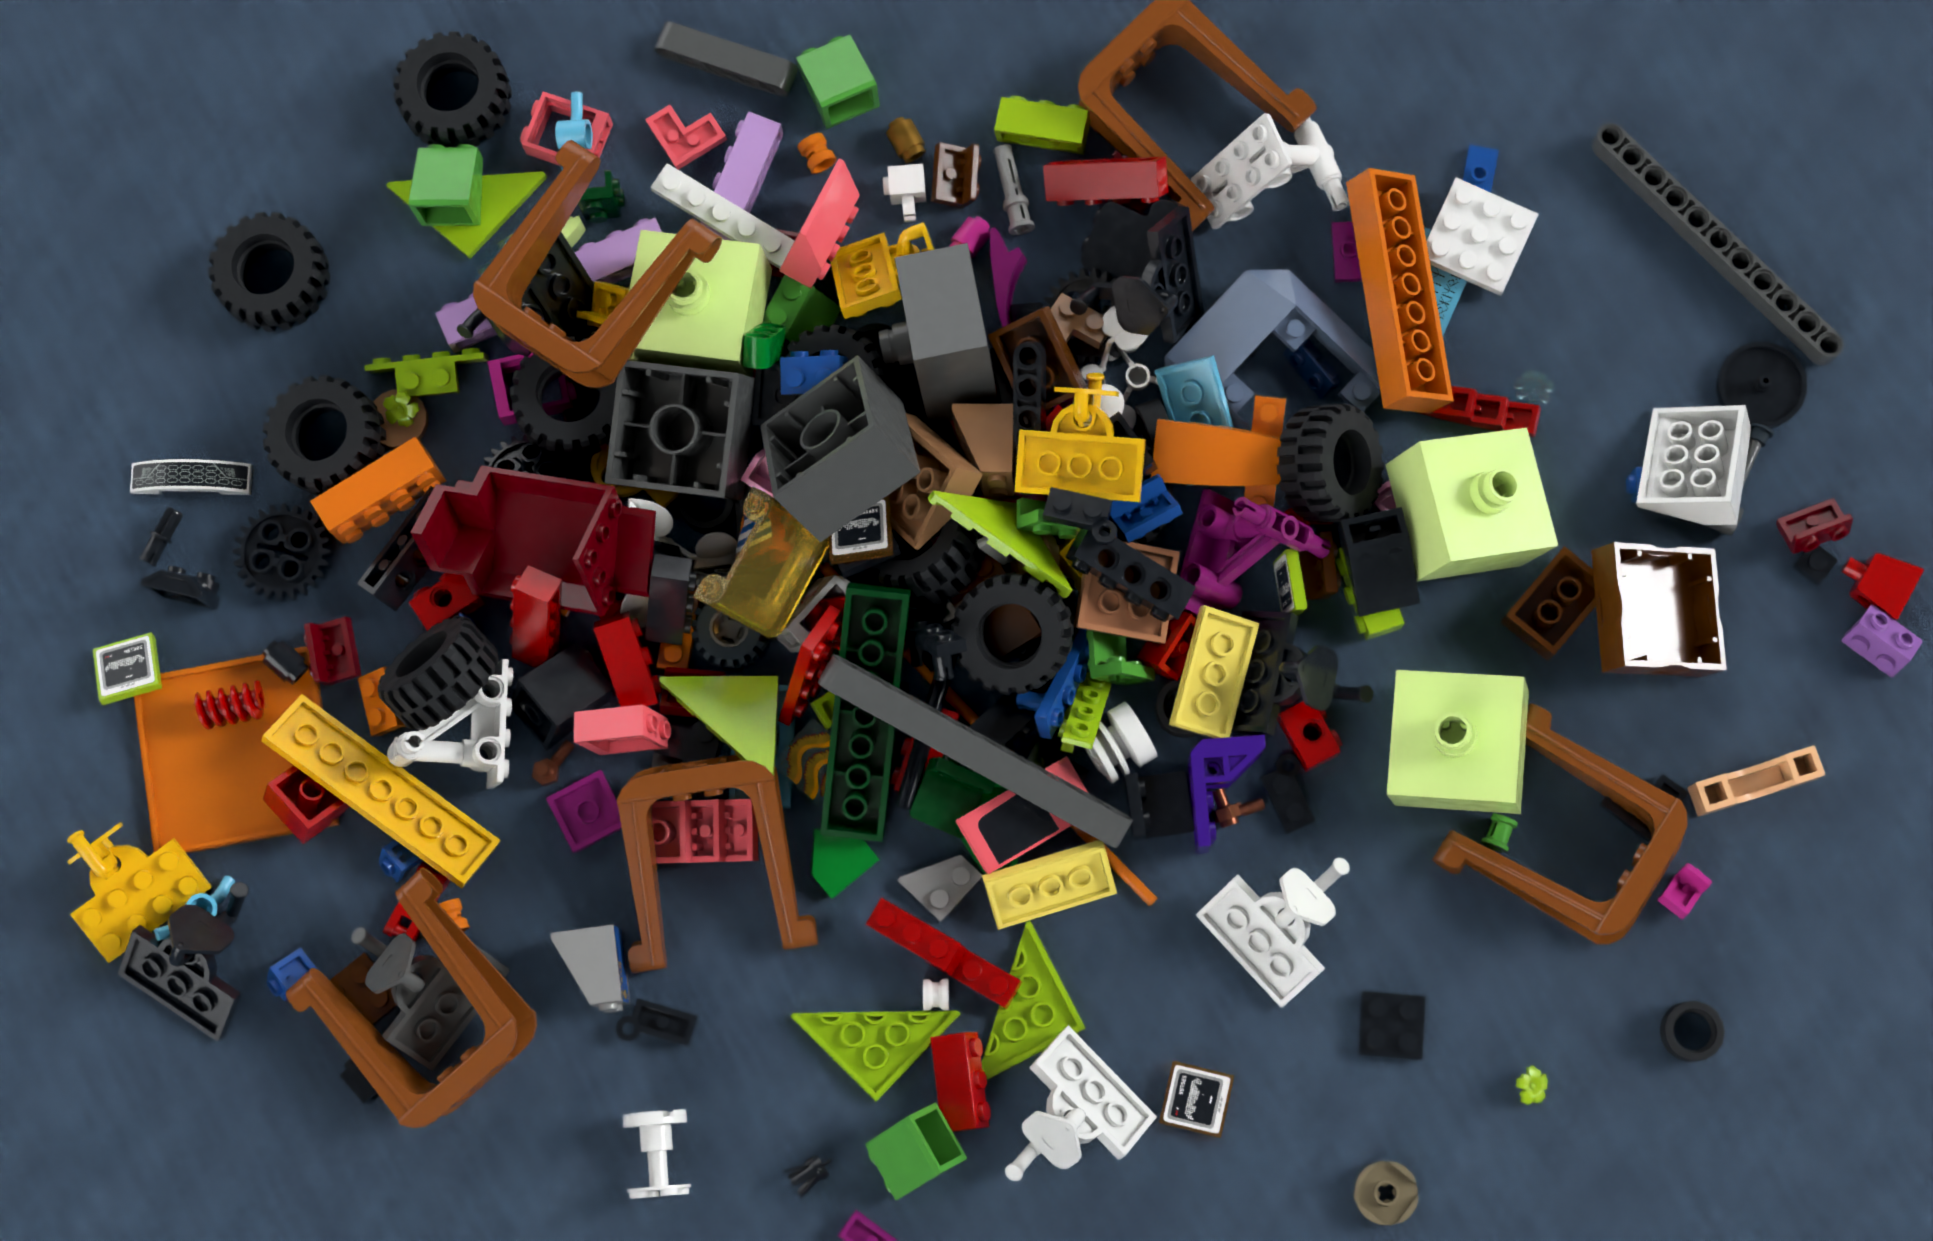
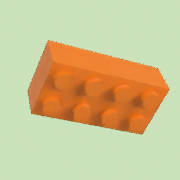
M415 436L310 502L327 530L343 545L345 543L350 544L361 539L364 535L363 532L371 527L384 525L389 521V516L397 511H405L414 506L415 500L422 497L430 486L434 488L436 484L441 485L446 482V479L428 450Z

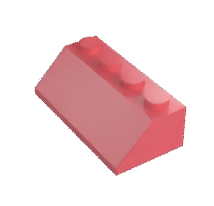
M839 158L779 270V272L809 288H812L817 278L820 280L824 279L831 266L826 260L833 261L840 248L836 241L842 243L850 228L845 223L851 224L859 210L854 205L860 194L842 159Z

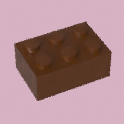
M1049 306L1041 308L988 334L1012 388L1013 355L1016 347L1027 341H1037L1043 345L1046 351V410L1074 397V393L1054 392V387L1088 389ZM1026 347L1023 351V359L1029 364L1035 363L1037 358L1035 350L1031 347ZM1026 378L1023 382V390L1029 395H1034L1037 390L1036 383L1032 379ZM1031 410L1024 411L1027 419L1035 416V413Z
M1564 546L1500 623L1545 660L1549 661L1596 606L1593 569Z

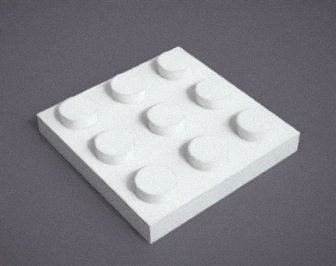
M1456 177L1426 241L1430 265L1501 296L1539 214Z

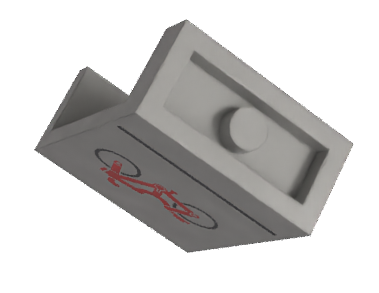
M836 574L817 579L770 632L791 653L799 652L802 643L809 635V632L799 623L825 595L828 598L845 596L846 587L850 582L846 578L844 579L843 576H837Z

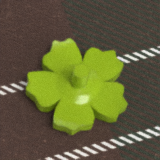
M399 391L396 397L394 395L386 397L383 406L388 409L385 412L386 420L391 424L398 421L399 426L409 427L414 423L412 418L417 416V412L420 410L418 403H409L411 397L407 395L406 391Z
M1533 1065L1526 1067V1074H1521L1516 1079L1515 1086L1523 1089L1519 1093L1521 1097L1520 1102L1525 1105H1530L1532 1102L1541 1103L1546 1096L1544 1092L1548 1084L1546 1074H1541V1071Z

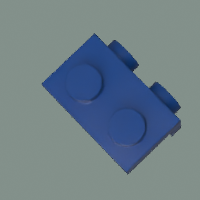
M820 350V356H809V351H791L790 357H780L781 395H803L842 367L843 364H846L848 357L838 355V350Z
M1156 474L1142 482L1141 502L1112 500L1113 506L1110 517L1117 530L1130 543L1135 539L1142 538L1146 533L1157 527L1171 522L1183 513L1178 502L1167 491L1162 477Z

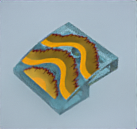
M812 718L775 758V767L819 808L824 802L831 734Z

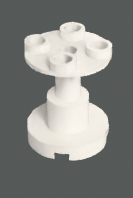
M686 1109L673 1110L672 1112L650 1111L623 1115V1128L639 1127L641 1152H647L649 1187L627 1189L630 1199L659 1197V1190L660 1196L689 1194L691 1184L669 1185L666 1151L673 1150L671 1125L687 1123Z

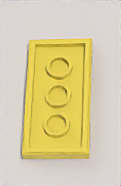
M1200 606L1169 725L1212 739L1230 737L1260 623L1209 606Z
M1100 840L982 875L998 930L1117 894L1105 845Z

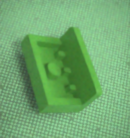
M1027 498L1017 500V529L1032 531L1036 535H1057L1061 539H1074L1081 529L1043 520L1045 501Z

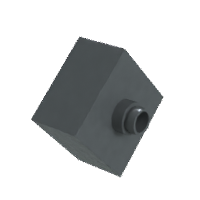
M968 243L895 257L906 321L892 324L891 330L878 331L884 363L895 364L896 361H899L900 366L915 365L928 425L953 420L952 404H999Z
M858 355L760 425L773 497L819 542L828 538L920 473L903 401Z
M628 360L617 376L605 483L743 501L745 483L740 479L746 471L748 463L755 378L740 373Z

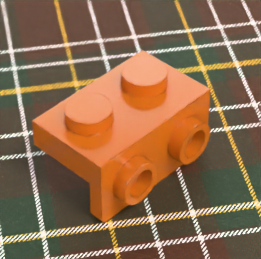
M382 667L358 678L371 737L382 736L398 728L406 727L380 699L378 694L379 680L385 674L384 671L387 667Z

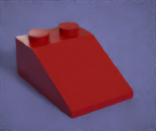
M294 765L269 782L263 796V801L302 844H305L327 828L350 807Z

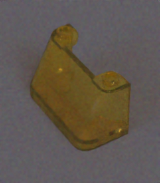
M752 487L744 502L743 512L749 520L755 523L726 578L717 574L706 576L699 584L693 598L765 637L774 638L782 633L830 545L831 535L822 542H819L774 497L756 487Z

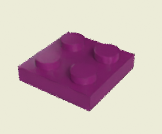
M601 769L546 798L574 854L622 829L617 798Z

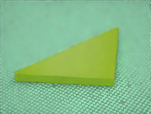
M543 171L482 175L481 225L432 227L466 257L471 259L548 177ZM412 180L388 182L386 184L387 188L409 206Z
M934 490L929 495L928 501L932 505L944 506L952 512L950 517L967 530L971 531L974 528L978 533L987 537L988 541L986 543L1005 557L1011 554L1016 560L1025 564L1022 568L1040 582L1043 583L1047 580L1053 584L1058 595L1067 598L1073 591L1041 536L1033 534L1032 531L1017 529V503Z
M674 676L659 678L660 686L664 690L669 691L689 713L702 721L706 728L721 742H725L734 750L741 760L755 761L762 764L774 775L779 694L778 676Z
M1030 920L1025 924L1010 974L1021 980L1022 984L1007 1009L999 1005L981 1062L982 1070H984L987 1080L1044 1051L1068 1025L1075 1033L1086 1029Z
M957 1010L792 1013L790 1017L877 1102L931 1046L930 1037L941 1036L961 1014Z

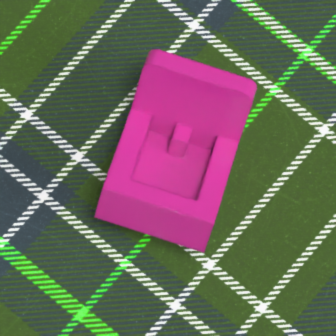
M1686 863L1673 875L1657 901L1683 920L1689 914L1701 894L1710 887L1712 880L1690 863Z

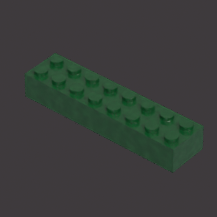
M848 583L845 594L839 656L900 689L911 590ZM837 695L834 698L820 835L882 842L885 832L896 728Z

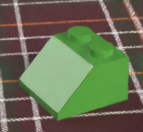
M784 275L764 313L763 323L786 326L784 344L786 347L792 340L798 342L800 340L799 334L806 330L813 332L814 327L821 325L831 327L835 323L841 308L814 286L809 288Z

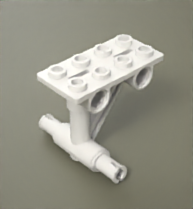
M1264 113L1191 178V181L1210 200L1215 208L1207 217L1212 229H1219L1227 221H1237L1247 217L1254 210L1251 200L1265 188L1279 187L1287 183L1292 178V174L1307 168L1310 169L1318 188L1325 190L1333 211L1343 210L1347 207L1346 205H1350L1341 184L1342 174L1334 159L1333 149L1327 144L1318 123L1311 121L1309 117L1294 132L1298 145H1288L1282 141L1271 115Z
M501 659L498 665L495 666L496 670L493 675L488 678L489 681L486 685L481 687L478 691L479 693L473 699L471 698L463 708L454 712L451 717L440 721L434 727L430 726L426 730L405 732L399 737H395L394 742L391 743L387 751L390 763L397 767H406L413 761L457 763L461 767H469L473 771L487 772V789H494L503 783L504 778H508L509 760L504 759L505 747H509L511 737L510 729H506V716L510 717L512 710V699L507 698V688L513 682V668L508 667L509 659ZM482 688L489 691L491 698L484 695ZM471 714L470 739H462V742L434 740ZM479 749L486 751L488 760L481 757Z

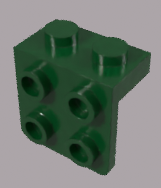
M944 754L942 758H930L909 810V816L954 837L964 838L956 820L976 809L982 795L992 793L995 782L971 769L959 766V762Z

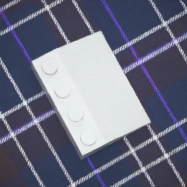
M1746 405L1653 408L1636 502L1637 507L1703 525H1737L1751 435V425Z

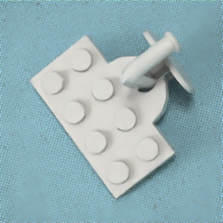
M1336 858L1332 865L1314 882L1303 871L1292 868L1279 880L1282 892H1270L1262 897H1259L1237 875L1196 916L1282 1008L1325 969L1304 946V943L1310 934V923L1324 926L1335 916V907L1323 892L1342 875H1346L1350 867L1345 859Z
M1068 1025L1029 1067L1051 1090L1047 1098V1113L1035 1111L1022 1123L1023 1133L1030 1143L1013 1163L1006 1166L1005 1174L1012 1181L1021 1180L1025 1169L1041 1153L1054 1166L1060 1169H1068L1082 1157L1080 1144L1089 1143L1096 1137L1120 1160L1126 1156L1157 1116Z

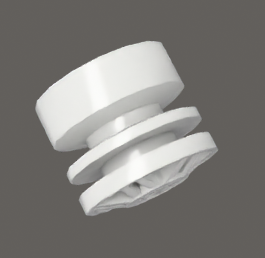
M1125 701L1107 711L1111 726L1106 728L1100 721L1092 749L1085 748L1097 770L1106 776L1111 784L1119 780L1114 766L1117 765L1124 776L1130 773L1126 762L1127 758L1130 757L1136 765L1141 767L1158 757L1146 730Z

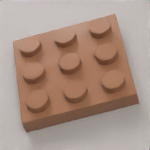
M1122 541L1174 574L1177 573L1179 551ZM1100 551L1098 562L1103 567L1108 563V556L1104 551ZM1127 567L1124 571V577L1129 583L1134 579V572L1130 567ZM1090 572L1088 575L1082 573L1074 628L1165 644L1169 620L1162 622L1149 614L1151 610L1146 606L1131 604L1123 598L1125 595L1123 592L1116 588L1112 591L1103 587L1097 582L1099 578ZM1153 583L1150 587V593L1155 599L1158 598L1160 589L1156 583Z

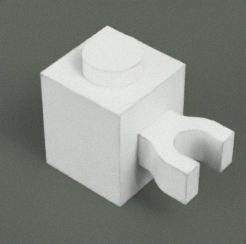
M923 164L887 166L888 177H883L884 195H890L891 205L902 204L904 222H915V203L926 202Z

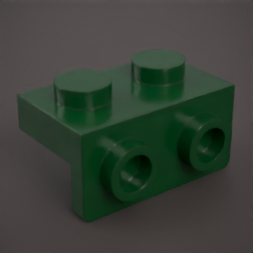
M611 169L604 170L605 186L587 188L578 202L586 221L603 223L608 218L621 217L620 207H625L624 190L620 188L619 178L614 179Z

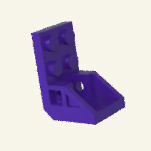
M1265 735L1202 739L1191 751L1187 766L1194 823L1195 854L1208 853L1211 845H1214L1216 841L1215 822H1209V814H1212L1214 809L1212 791L1221 788L1227 790L1261 757L1266 748ZM1209 768L1215 769L1217 773L1210 774Z

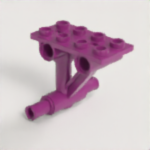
M1204 489L1180 574L1181 578L1196 586L1184 610L1197 616L1202 605L1221 611L1222 609H1231L1237 606L1242 598L1243 590L1242 586L1234 580L1279 543L1295 551L1301 552L1306 550L1318 558H1324L1330 552V550L1323 548L1321 545L1331 548V544L1327 539L1315 535L1310 526L1268 504L1258 505L1246 497H1239L1233 502L1210 489Z

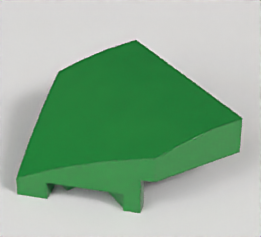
M814 828L812 856L809 864L811 875L828 896L833 899L880 859L862 839L820 835L821 829Z

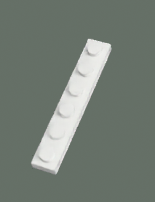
M668 163L651 186L652 192L729 239L760 244L769 263L779 269L794 243L793 239Z

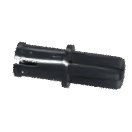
M171 507L166 508L154 531L150 530L149 533L152 535L141 555H139V559L156 567L167 544L172 543L170 539L183 517L181 512Z

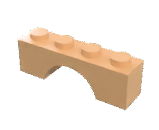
M1813 745L1749 768L1724 773L1696 782L1687 787L1697 817L1817 780L1826 774L1816 747Z

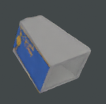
M612 924L550 933L553 944L590 1005L599 1008V1011H604V1013L623 1011L622 1005L631 1004L622 929Z

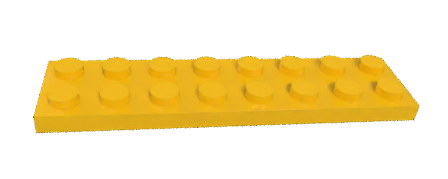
M303 694L262 736L261 742L461 889L501 841L405 769L391 764L386 755Z

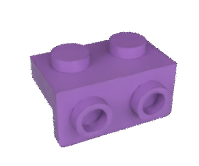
M1873 604L1867 608L1863 616L1841 639L1853 651L1860 654L1891 678L1911 661L1922 644V640Z

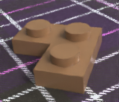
M1061 293L1050 310L1066 343L1073 335L1099 349L1107 337L1102 331L1104 315L1089 307L1086 313L1076 315L1070 309V303L1073 299Z

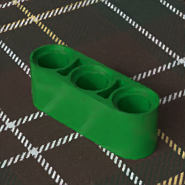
M761 323L745 333L742 366L753 369H767L778 362L780 356L784 355L786 326L774 323Z

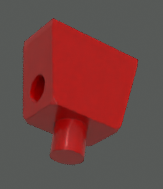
M1874 553L1867 559L1865 564L1850 556L1841 569V573L1856 580L1849 592L1851 598L1866 609L1871 604L1875 605L1894 620H1898L1924 572V569L1881 553Z

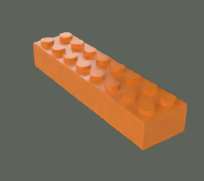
M1368 168L1346 182L1383 409L1431 413L1454 400L1415 175Z

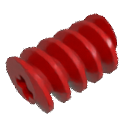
M255 680L254 690H251L246 682L243 683L242 692L240 693L235 685H231L230 695H227L222 687L218 689V697H214L212 691L207 690L206 700H203L197 692L195 694V708L198 718L205 729L208 730L213 729L215 724L218 727H224L227 721L232 725L237 724L239 719L242 722H248L251 716L256 720L261 719L264 714L265 698L260 681Z

